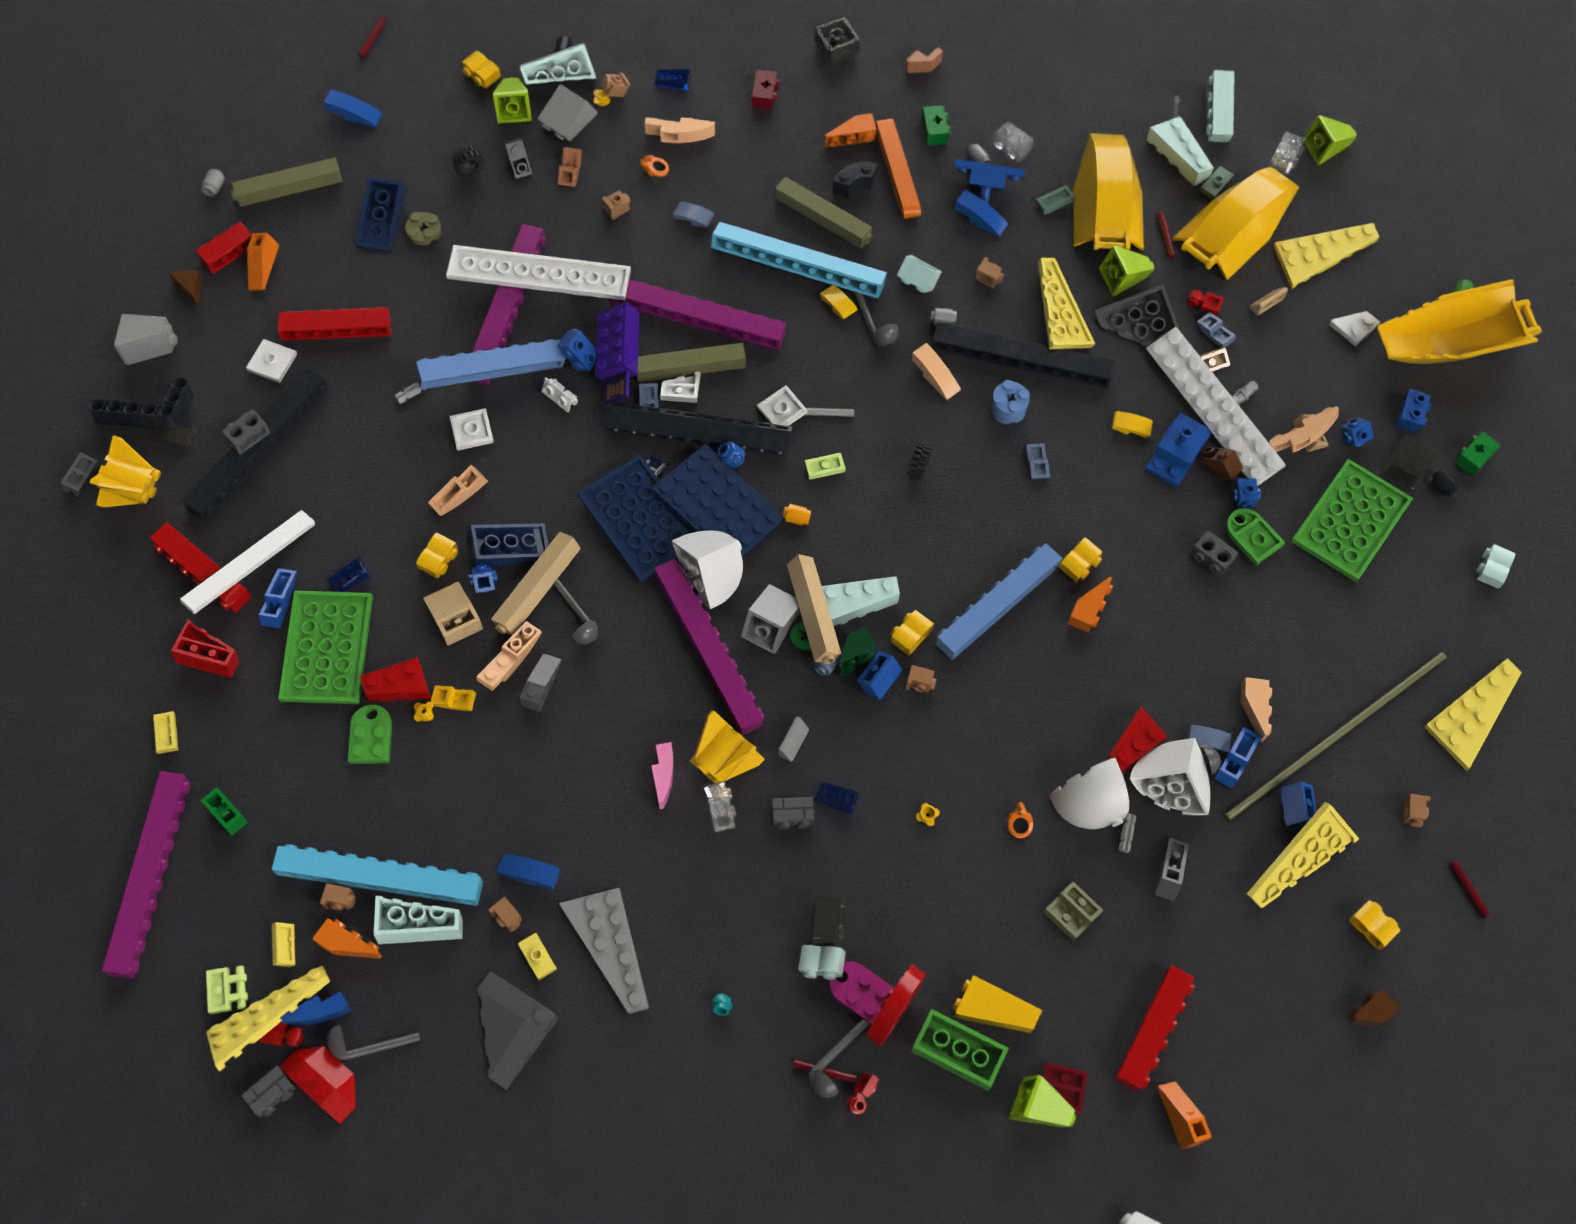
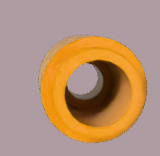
M789 504V507L785 506L783 517L786 518L785 522L801 526L803 524L808 525L811 510L794 504Z

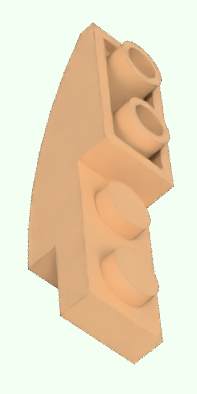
M681 117L680 123L646 118L645 133L661 136V142H695L713 137L715 135V122Z
M1338 406L1328 407L1321 413L1306 416L1302 420V428L1296 427L1290 430L1289 433L1276 435L1269 440V444L1275 452L1288 447L1291 448L1293 453L1303 449L1320 438L1338 418Z
M526 621L502 646V651L477 676V681L491 691L502 681L505 682L531 651L542 631Z

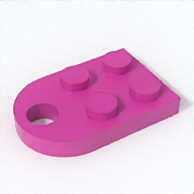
M844 962L843 972L847 975L848 979L843 983L838 982L836 979L829 980L831 994L838 1002L872 1025L881 1010L880 1007L885 1001L886 995L891 988H894L861 964Z

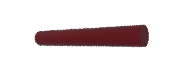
M384 17L379 18L360 50L359 57L364 58L386 22Z
M1161 211L1157 215L1168 257L1173 259L1176 255L1165 214Z
M1458 861L1450 863V866L1481 916L1485 918L1491 915Z
M795 1059L793 1068L810 1072L815 1064ZM826 1067L822 1070L830 1078L852 1084L856 1083V1075Z

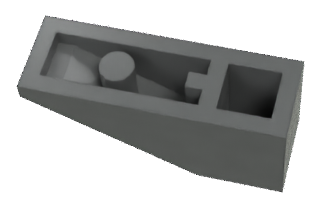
M543 653L521 693L520 701L522 707L541 712L562 659Z
M1169 837L1154 895L1175 901L1182 886L1189 844Z

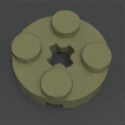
M428 212L412 213L405 225L407 236L417 245L431 244L430 241L437 240L442 231L437 215ZM424 226L427 227V229H424V231H421L420 229Z

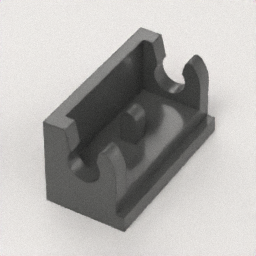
M80 452L60 483L63 491L67 493L72 491L75 496H78L89 475L98 466V460Z

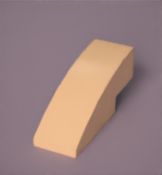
M927 343L913 352L912 361L923 371V377L946 400L961 390L944 362Z
M470 465L458 478L454 476L428 503L442 516L470 498L488 480L474 466Z

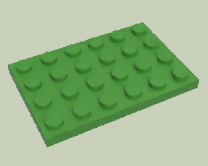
M1348 459L1291 542L1357 583L1413 498Z
M294 591L278 697L280 702L360 703L362 687L360 676L364 672L373 602L372 593Z

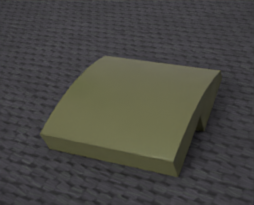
M1072 882L1043 913L1074 941L1103 912V909L1079 886Z

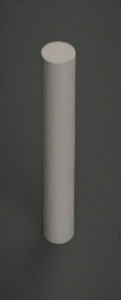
M806 408L808 413L805 414L854 417V409Z

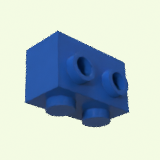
M568 330L557 347L560 349L561 354L572 363L575 370L590 371L596 363V348L580 330Z
M1409 388L1403 398L1395 427L1417 434L1420 428H1424L1427 422L1425 414H1428L1431 403H1429L1431 395Z
M879 651L856 681L867 695L880 700L902 672V668L892 655Z
M1298 782L1281 788L1284 821L1287 827L1297 830L1302 829L1317 812L1313 785Z

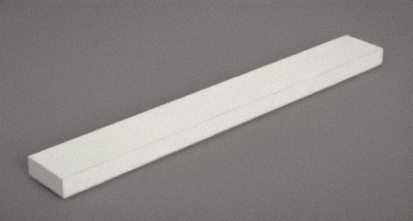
M302 510L183 596L180 599L181 603L193 614L197 613L315 525V521Z

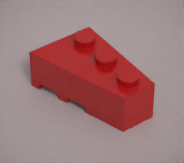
M189 619L171 650L177 664L228 678L233 676L239 664L236 651L218 638L212 637L206 630L200 629Z
M1141 707L1107 760L1115 758L1123 775L1134 767L1142 756L1155 747L1162 745L1168 736Z

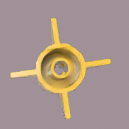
M114 435L109 454L104 459L108 462L105 466L101 465L99 473L90 480L91 484L97 485L100 489L96 505L113 507L146 504L149 497L153 498L155 496L157 488L154 485L158 481L161 471L152 467L122 438Z
M712 710L707 716L695 755L690 762L719 787L724 781L759 766L765 759L756 751V747L733 730V727Z

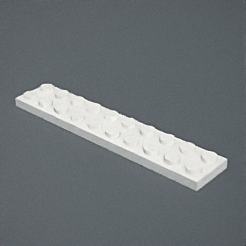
M453 245L446 275L447 279L625 300L631 266Z
M1174 327L1146 348L1199 418L1211 430L1224 449L1236 451L1243 466L1241 471L1247 479L1256 478L1258 486L1286 466L1177 327Z

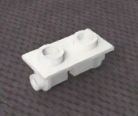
M545 378L542 392L566 412H569L571 405L578 403L577 396L569 390L564 391L565 387L556 379Z

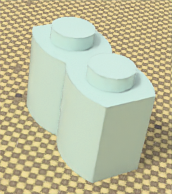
M1495 544L1491 548L1487 547L1482 556L1485 560L1483 563H1480L1476 573H1479L1477 580L1499 589L1507 578L1515 553Z
M802 945L798 970L806 978H816V976L823 975L825 979L835 980L836 977H842L846 952L839 947Z

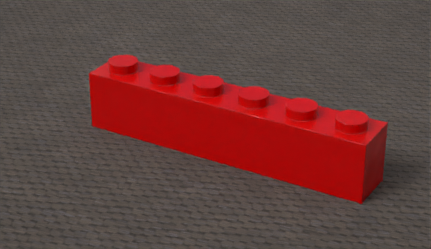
M384 307L340 310L324 309L322 311L305 310L299 312L286 311L279 312L278 333L282 341L391 336L392 317L389 308Z
M167 522L150 537L154 543L152 547L159 554L164 553L166 555L165 558L173 566L177 564L179 566L178 569L186 577L190 575L193 578L192 581L197 586L222 569ZM239 582L217 597L221 607L226 611L230 609L233 613H236L252 598L248 590Z
M1173 965L1167 969L1114 1080L1135 1092L1147 1087L1150 1081L1148 1074L1151 1069L1154 1070L1160 1060L1157 1058L1160 1050L1164 1051L1168 1040L1165 1039L1168 1032L1172 1033L1176 1027L1177 1021L1174 1019L1177 1013L1181 1014L1184 1010L1186 1003L1183 1001L1186 995L1190 996L1195 986L1192 982L1195 977Z

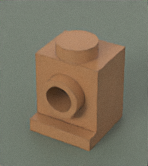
M622 72L619 75L605 74L600 83L605 94L611 97H623L631 85Z
M620 190L608 197H602L603 209L612 220L630 210V198L626 193L622 194Z
M985 257L977 268L975 280L994 289L997 283H1001L1004 274L1001 273L1002 268L988 262V258Z
M912 665L906 690H910V687L918 692L934 690L937 680L933 678L935 671Z
M1409 794L1404 799L1403 822L1410 823L1414 827L1423 826V821L1429 815V808L1426 807V804L1430 801L1431 797Z
M326 883L320 904L324 909H329L330 906L331 909L342 911L343 908L350 910L355 904L356 897L350 888Z
M506 897L488 909L501 928L506 926L512 932L520 926L521 916Z

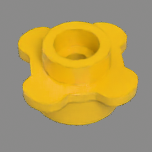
M604 90L594 91L595 104L605 106L610 103V98L605 94Z
M418 702L414 705L415 721H431L433 719L432 708L434 705L432 702H427L426 704Z
M924 803L921 805V811L917 813L916 819L925 822L927 826L931 827L934 825V820L939 816L940 812L937 808Z

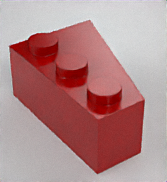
M418 657L360 676L369 702L413 701V699L431 700Z

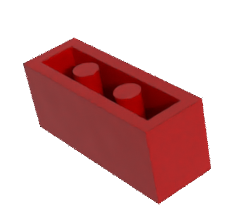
M239 222L222 234L217 235L210 242L202 245L196 250L197 255L206 268L214 274L247 252L252 234Z

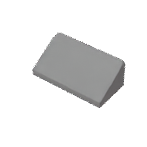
M798 716L793 721L779 748V757L790 762L794 760L809 731L807 725Z

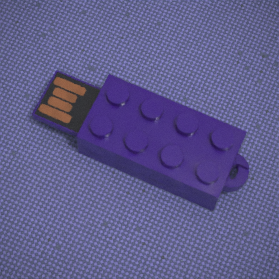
M627 302L617 304L610 309L597 313L595 376L605 382L604 403L606 404L610 401L615 402L629 397V377L638 375L639 311Z

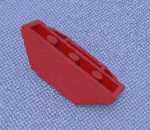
M324 1046L295 1050L279 1066L339 1124L356 1108L355 1075Z

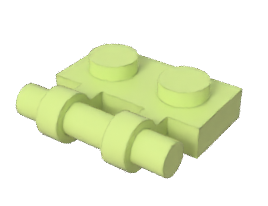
M244 966L235 967V975H230L228 967L206 971L209 1014L232 1011L231 1002H237L238 1010L246 1009L248 993L245 992L247 974H244ZM231 983H236L237 993L231 994Z

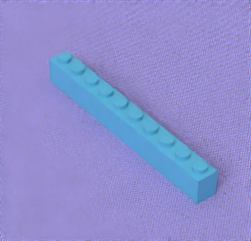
M719 222L712 236L711 248L864 295L879 298L884 288L887 272Z
M286 844L285 847L278 846L272 866V871L279 876L478 906L483 885L481 877L473 872L460 874L453 869L440 871L433 866L420 868L413 863L401 865L394 860L381 862L374 857L362 859L354 854L342 856L338 855L337 852L329 850L322 853L310 847H306L305 850L297 849V846Z

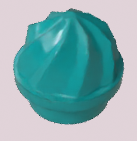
M724 993L716 995L711 1003L712 1011L717 1015H728L733 1006L731 998Z

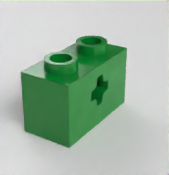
M943 105L923 107L922 123L927 145L947 144L948 136H951L950 126H947L948 114L944 112Z
M1484 432L1478 437L1474 435L1467 443L1470 446L1468 448L1463 447L1458 452L1457 456L1459 458L1455 464L1473 477L1501 445Z
M217 787L200 800L231 836L248 823Z

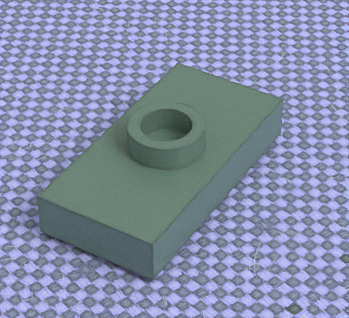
M1220 166L1201 186L1200 191L1214 200L1230 183L1234 174Z
M1065 185L1037 198L1036 203L1042 213L1046 215L1074 202L1075 196L1069 187Z

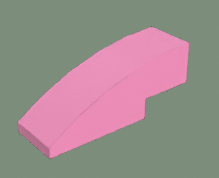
M671 742L656 745L659 764L651 765L660 809L665 807L673 781L674 760Z

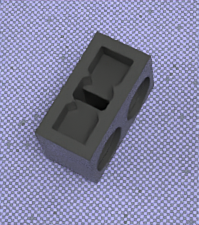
M253 409L244 413L241 418L227 425L222 430L226 440L240 455L270 434L267 424Z
M1208 530L1195 544L1190 554L1197 561L1208 566L1213 573L1222 576L1234 562L1238 552Z

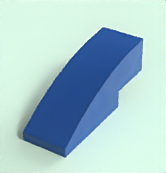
M330 89L324 101L328 112L343 115L344 120L376 128L382 116V112L369 104Z
M964 190L956 201L955 210L970 217V223L1000 237L1007 228L1008 223L1004 218L971 192Z
M277 569L264 595L265 603L259 613L262 626L280 628L291 600L297 571Z
M1243 727L1214 779L1232 789L1252 756L1261 736Z
M504 853L496 871L498 874L553 891L561 873L560 869L556 866Z
M339 992L325 1001H322L317 995L299 1005L292 1013L289 1011L280 1018L283 1024L290 1026L312 1025L340 1017L352 1011L345 996Z

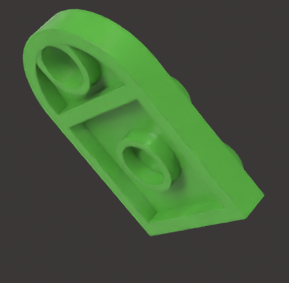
M1251 509L1235 510L1226 522L1228 536L1255 566L1285 544L1284 540L1257 512ZM1240 517L1244 523H1237L1234 518Z
M366 705L357 710L353 715L350 727L349 764L390 763L392 720L389 713L383 707ZM371 711L377 712V717L374 719H368L367 715Z

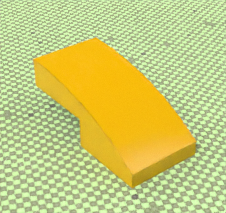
M835 285L820 293L821 299L832 306L833 312L842 319L857 311L855 304Z
M1116 411L1113 416L1112 429L1126 435L1132 432L1147 439L1151 436L1153 420L1136 414Z
M435 686L431 702L434 706L441 708L472 711L476 692L473 690H458L452 686Z

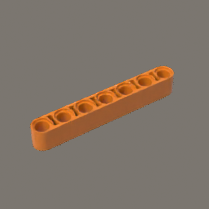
M890 118L875 121L876 135L903 219L921 216L920 203L894 120Z

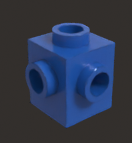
M1361 418L1352 419L1347 424L1341 426L1344 443L1353 447L1362 446L1364 442L1374 438L1371 422Z
M1256 478L1237 479L1232 491V499L1235 501L1236 507L1250 509L1255 507L1258 500L1261 499V490L1257 487Z
M477 564L475 567H472V574H469L470 584L475 586L476 593L495 590V581H498L496 570H492L491 564Z

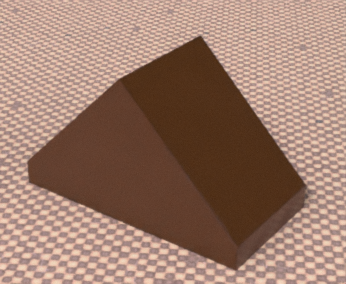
M171 271L169 274L174 284L198 304L202 287V279L198 271Z

